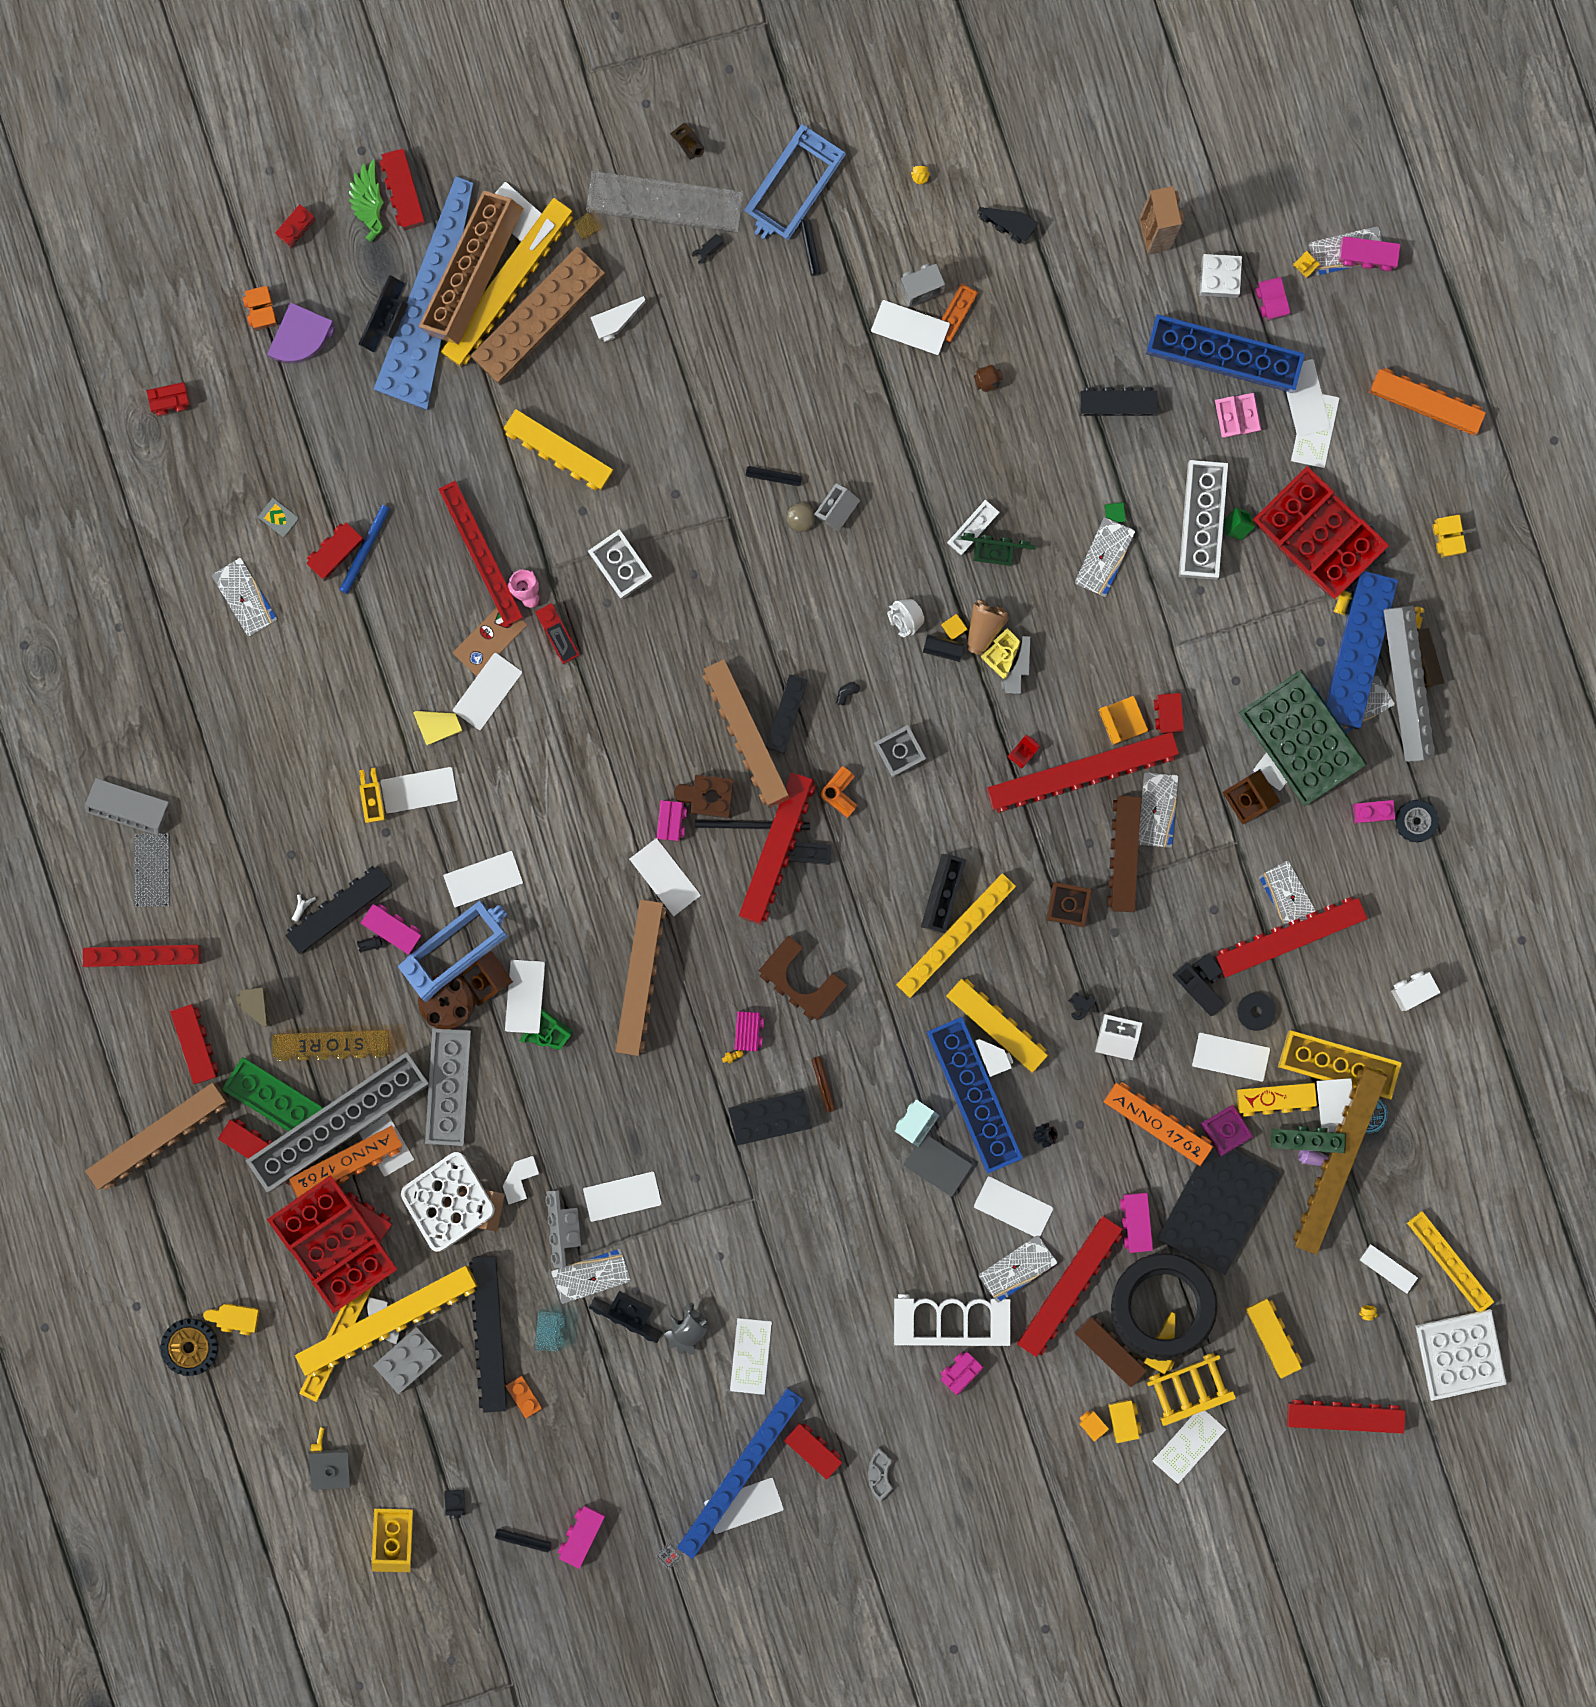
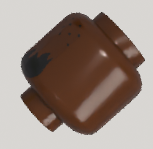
M988 365L977 369L974 379L978 390L981 389L983 392H989L1000 388V381L1003 380L1000 369L996 370L994 365Z

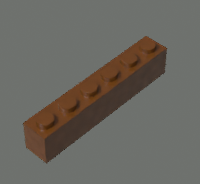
M1117 796V800H1113L1112 811H1116V818L1112 819L1111 830L1115 831V837L1111 838L1110 849L1114 850V856L1110 857L1109 869H1113L1112 877L1109 876L1108 888H1112L1111 896H1108L1107 907H1111L1113 912H1135L1141 797Z

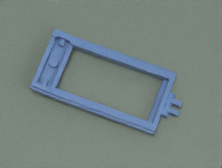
M801 124L744 209L745 212L758 220L755 224L758 228L754 234L758 236L761 230H764L761 236L764 240L768 234L772 235L775 231L789 240L847 153L804 124ZM800 145L829 166L786 229L757 210L756 207L796 147Z
M479 900L413 951L398 966L423 1001L427 1002L443 986L508 937V934L501 927L503 919L507 915L506 911L503 910L501 905L488 910L485 904ZM480 914L494 934L433 980L419 960Z

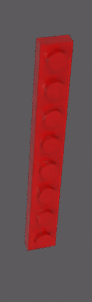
M456 481L439 488L438 490L505 626L522 619L519 608Z

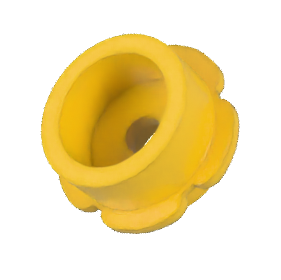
M1364 1305L1361 1307L1359 1315L1364 1320H1374V1317L1378 1316L1376 1313L1377 1308Z

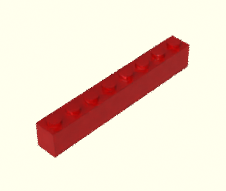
M792 772L785 787L790 799L780 803L739 913L741 919L763 926L764 922L768 921L770 916L768 909L770 904L775 902L777 893H775L776 887L782 883L783 875L781 874L783 868H787L790 860L788 854L795 847V835L802 828L803 814L806 815L809 809V803L807 802L809 797L814 795L816 789L813 779Z
M1353 896L1342 900V905L1336 907L1334 903L1325 907V912L1320 914L1317 911L1306 915L1308 919L1300 921L1299 918L1290 921V926L1282 928V925L1271 929L1272 933L1265 936L1264 933L1254 936V941L1247 943L1244 940L1235 944L1237 947L1235 949L1229 950L1227 947L1218 951L1219 955L1215 956V959L1222 970L1223 978L1367 920L1359 898L1353 899Z
M1101 1216L1016 1343L1035 1357L1043 1355L1048 1347L1045 1344L1049 1338L1053 1340L1058 1332L1056 1328L1059 1323L1063 1324L1068 1318L1069 1314L1067 1311L1071 1306L1074 1308L1080 1298L1077 1296L1081 1290L1085 1292L1091 1282L1088 1280L1091 1275H1096L1100 1270L1101 1266L1099 1263L1103 1258L1105 1260L1112 1252L1110 1249L1114 1242L1117 1244L1123 1234L1120 1233L1122 1231L1120 1227L1104 1216Z

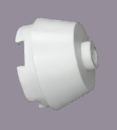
M913 599L894 601L893 605L889 606L891 608L888 611L889 620L892 626L896 624L900 630L898 634L902 637L914 635L924 623L922 609Z

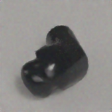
M849 682L840 687L835 704L845 706L847 696L852 693L857 694L860 691V686L855 682Z

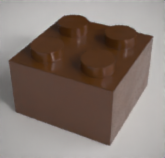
M1053 882L1046 921L1085 927L1092 889Z

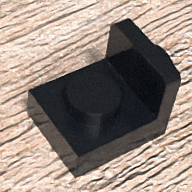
M464 1489L444 1491L445 1516L449 1515L450 1519L461 1518V1515L465 1514Z

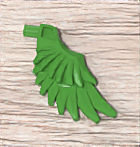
M375 160L371 161L368 172L366 165L362 164L361 180L357 173H354L355 184L350 182L353 191H349L353 198L349 199V202L353 204L351 209L356 211L354 215L371 230L365 237L369 242H372L384 229L380 220V211L384 202L380 194V184H376Z

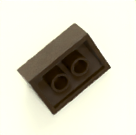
M1429 628L1417 630L1425 688L1445 683Z

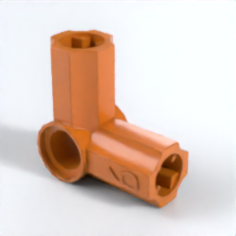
M841 766L821 790V798L848 818L858 805L842 792L855 776L848 769ZM827 788L835 791L834 798L830 799L826 796L825 791Z

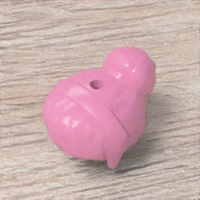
M523 569L514 572L508 583L510 593L523 601L526 607H536L540 598L538 595L539 583L534 572Z

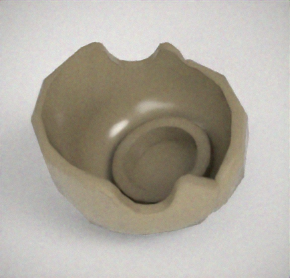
M796 502L788 510L787 523L791 529L797 532L808 531L815 523V510L806 502Z

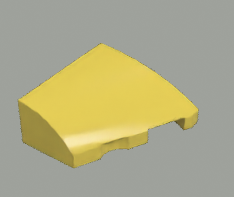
M1008 628L993 641L995 644L981 656L1003 680L1007 678L1021 643Z
M413 712L427 746L463 732L455 713Z

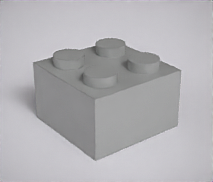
M908 725L874 743L891 778L926 760Z

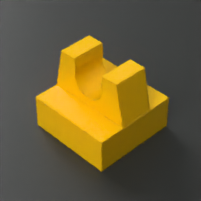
M1306 251L1293 266L1305 278H1308L1320 266V263Z

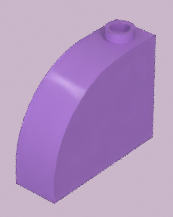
M290 302L267 355L269 358L282 363L295 364L307 361L323 348L328 337H332L335 331L334 323L332 320Z

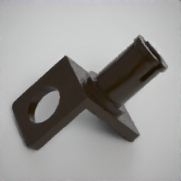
M683 123L670 133L690 160L703 155L704 146L686 123ZM681 130H685L683 134L677 135Z

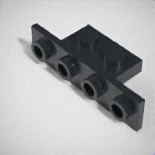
M389 275L358 345L374 352L381 335L394 338L408 306V303L398 299L405 284L404 282Z
M621 1291L618 1292L612 1305L594 1297L589 1306V1309L593 1310L594 1313L610 1319L615 1324L626 1327L630 1332L637 1333L648 1341L658 1343L663 1333L646 1323L653 1308Z

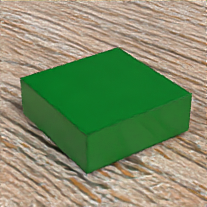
M1124 502L1104 505L1105 518L1117 523L1126 522Z

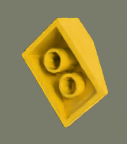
M374 1509L372 1572H411L413 1510Z

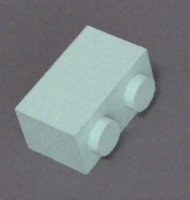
M915 1100V1102L909 1105L905 1117L897 1123L895 1132L919 1147L940 1115L918 1100Z

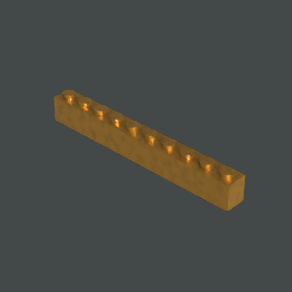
M1364 1066L1363 1070L1358 1071L1356 1076L1358 1083L1356 1088L1352 1087L1349 1094L1351 1101L1349 1106L1345 1105L1342 1112L1343 1121L1341 1124L1338 1123L1335 1133L1346 1134L1345 1153L1330 1152L1328 1159L1323 1160L1321 1165L1323 1172L1321 1177L1317 1176L1314 1187L1316 1189L1314 1194H1310L1308 1198V1210L1302 1213L1300 1218L1302 1225L1300 1230L1296 1229L1293 1236L1295 1247L1315 1255L1318 1254L1386 1082L1387 1075L1366 1066Z

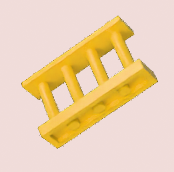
M1214 1352L1204 1355L1203 1360L1161 1376L1160 1373L1149 1376L1150 1380L1146 1381L1148 1386L1154 1384L1164 1410L1163 1416L1160 1417L1163 1426L1236 1399L1232 1390L1228 1391L1224 1387L1215 1363L1216 1360L1221 1359L1218 1354L1214 1355ZM1206 1364L1209 1366L1218 1390L1216 1392L1217 1396L1212 1398L1209 1395L1207 1396L1197 1370L1198 1367ZM1190 1371L1200 1397L1199 1403L1193 1405L1189 1402L1179 1377L1180 1374ZM1172 1378L1182 1404L1181 1409L1175 1412L1171 1409L1161 1381Z

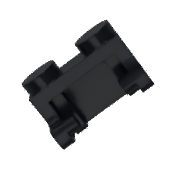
M1075 992L1068 1001L1081 1014L1077 1016L1075 1012L1071 1013L1074 1020H1082L1096 1000L1093 997L1085 999Z

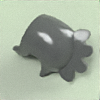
M690 1303L685 1307L684 1320H678L670 1316L672 1327L671 1330L664 1334V1337L670 1340L668 1346L671 1349L677 1347L679 1354H683L685 1351L690 1355L694 1354L695 1344L702 1340L709 1330L707 1320L694 1309V1304Z

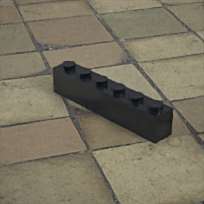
M371 866L364 872V877L360 880L358 877L349 883L350 887L345 891L343 889L339 890L333 895L334 899L328 902L326 900L318 906L319 910L316 913L310 912L303 917L304 922L300 925L294 924L287 929L289 933L285 936L299 954L305 952L393 886L379 866L376 868Z

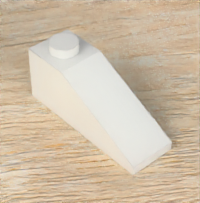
M644 296L591 317L599 341L604 340V342L615 339L614 336L625 327L646 303Z

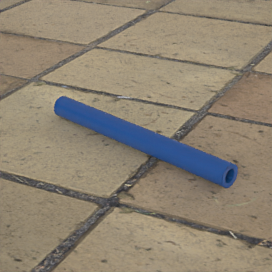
M381 505L339 589L346 594L349 593L390 508Z

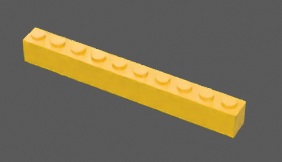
M555 198L551 200L483 293L459 345L447 342L441 353L459 367L469 363L471 360L470 354L483 343L482 338L484 335L490 334L493 330L495 320L497 318L500 319L506 312L504 308L508 302L511 304L517 297L516 291L519 287L523 288L528 282L527 276L530 272L534 273L540 265L538 261L542 256L545 258L551 250L549 246L553 241L557 242L562 235L560 231L563 227L570 225L573 220L572 210ZM546 219L554 224V227L533 250H530L529 248Z
M464 1266L296 1354L295 1357L304 1375L314 1377L322 1373L321 1369L325 1366L331 1368L339 1364V1359L343 1357L348 1359L356 1355V1350L370 1348L373 1346V1341L379 1339L381 1342L389 1338L390 1332L396 1330L398 1333L406 1329V1324L413 1321L415 1324L424 1319L423 1315L429 1312L432 1315L442 1310L440 1306L446 1303L449 1306L459 1301L457 1297L463 1294L465 1297L476 1292L474 1288L478 1287V1284L469 1266Z

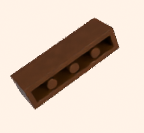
M1090 1316L1074 1333L1129 1387H1132L1145 1374L1146 1370L1144 1367L1146 1364L1138 1357L1134 1359L1130 1355L1132 1351L1125 1344L1120 1346L1116 1342L1118 1337L1111 1330L1107 1333L1102 1328L1104 1324L1097 1317L1093 1319Z

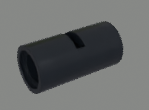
M927 634L923 653L960 662L964 643Z

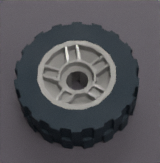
M1409 801L1402 805L1396 813V829H1398L1399 835H1402L1409 842L1425 841L1431 838L1438 828V813L1426 801ZM1414 818H1420L1419 825L1414 824Z

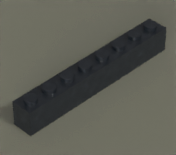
M473 1257L472 1262H469V1268L478 1284V1287L474 1288L476 1292H474L475 1300H472V1312H476L473 1328L478 1334V1339H475V1351L479 1350V1358H476V1369L480 1370L481 1376L477 1378L478 1389L482 1391V1397H479V1408H483V1413L507 1411L497 1257Z

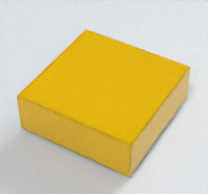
M957 614L941 624L951 640H954L967 630Z

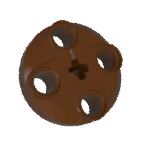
M441 974L433 976L432 979L435 980ZM456 976L443 986L427 1002L423 1001L420 996L418 997L421 1015L430 1026L439 1029H453L461 1026L469 1019L475 1005L472 988L460 976ZM454 980L459 981V990L453 988ZM461 1006L466 1009V1015L464 1017L460 1016L458 1013V1010ZM435 1012L440 1015L438 1023L433 1021V1014Z

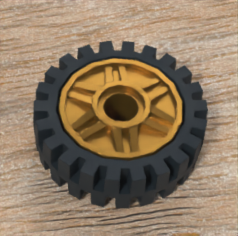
M193 1318L182 1319L173 1323L165 1331L160 1345L161 1356L170 1370L183 1376H194L203 1373L214 1363L217 1358L219 1343L216 1333L207 1323ZM187 1342H191L194 1345L193 1352L186 1351L185 1344Z

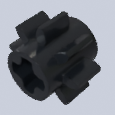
M1044 1123L1036 1127L1034 1140L1037 1144H1042V1147L1046 1148L1056 1143L1055 1140L1058 1137V1133L1054 1126L1049 1127V1123Z

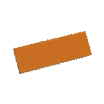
M962 283L941 319L950 324L944 339L951 343L978 294L977 291Z

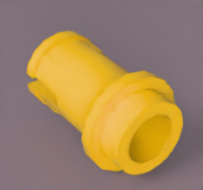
M1343 591L1338 597L1333 612L1345 616L1350 599H1353L1351 597L1352 593Z

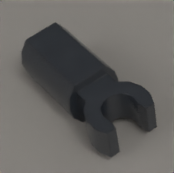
M715 234L702 245V249L694 250L692 257L697 254L702 255L698 264H703L707 255H712L724 244L723 240Z

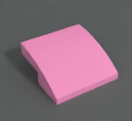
M1255 393L1215 400L1222 438L1262 431Z

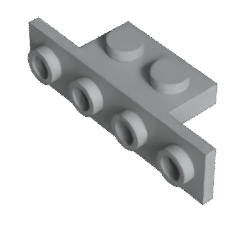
M546 1191L547 1221L550 1226L549 1241L552 1245L551 1261L554 1268H566L564 1248L581 1246L578 1209H560L559 1191Z

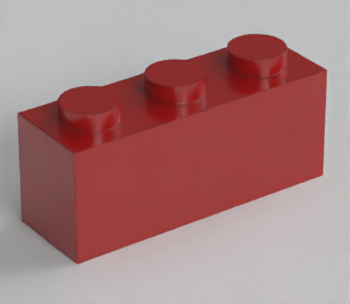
M347 522L344 525L342 523L339 524L334 530L335 534L331 538L327 537L320 544L322 547L317 552L313 551L307 557L309 561L306 564L324 581L364 541Z
M799 1422L786 1436L784 1442L827 1480L842 1464L840 1459L842 1456L835 1449L829 1450L826 1447L828 1443L820 1436L816 1438L811 1433L813 1429L806 1423L802 1425Z

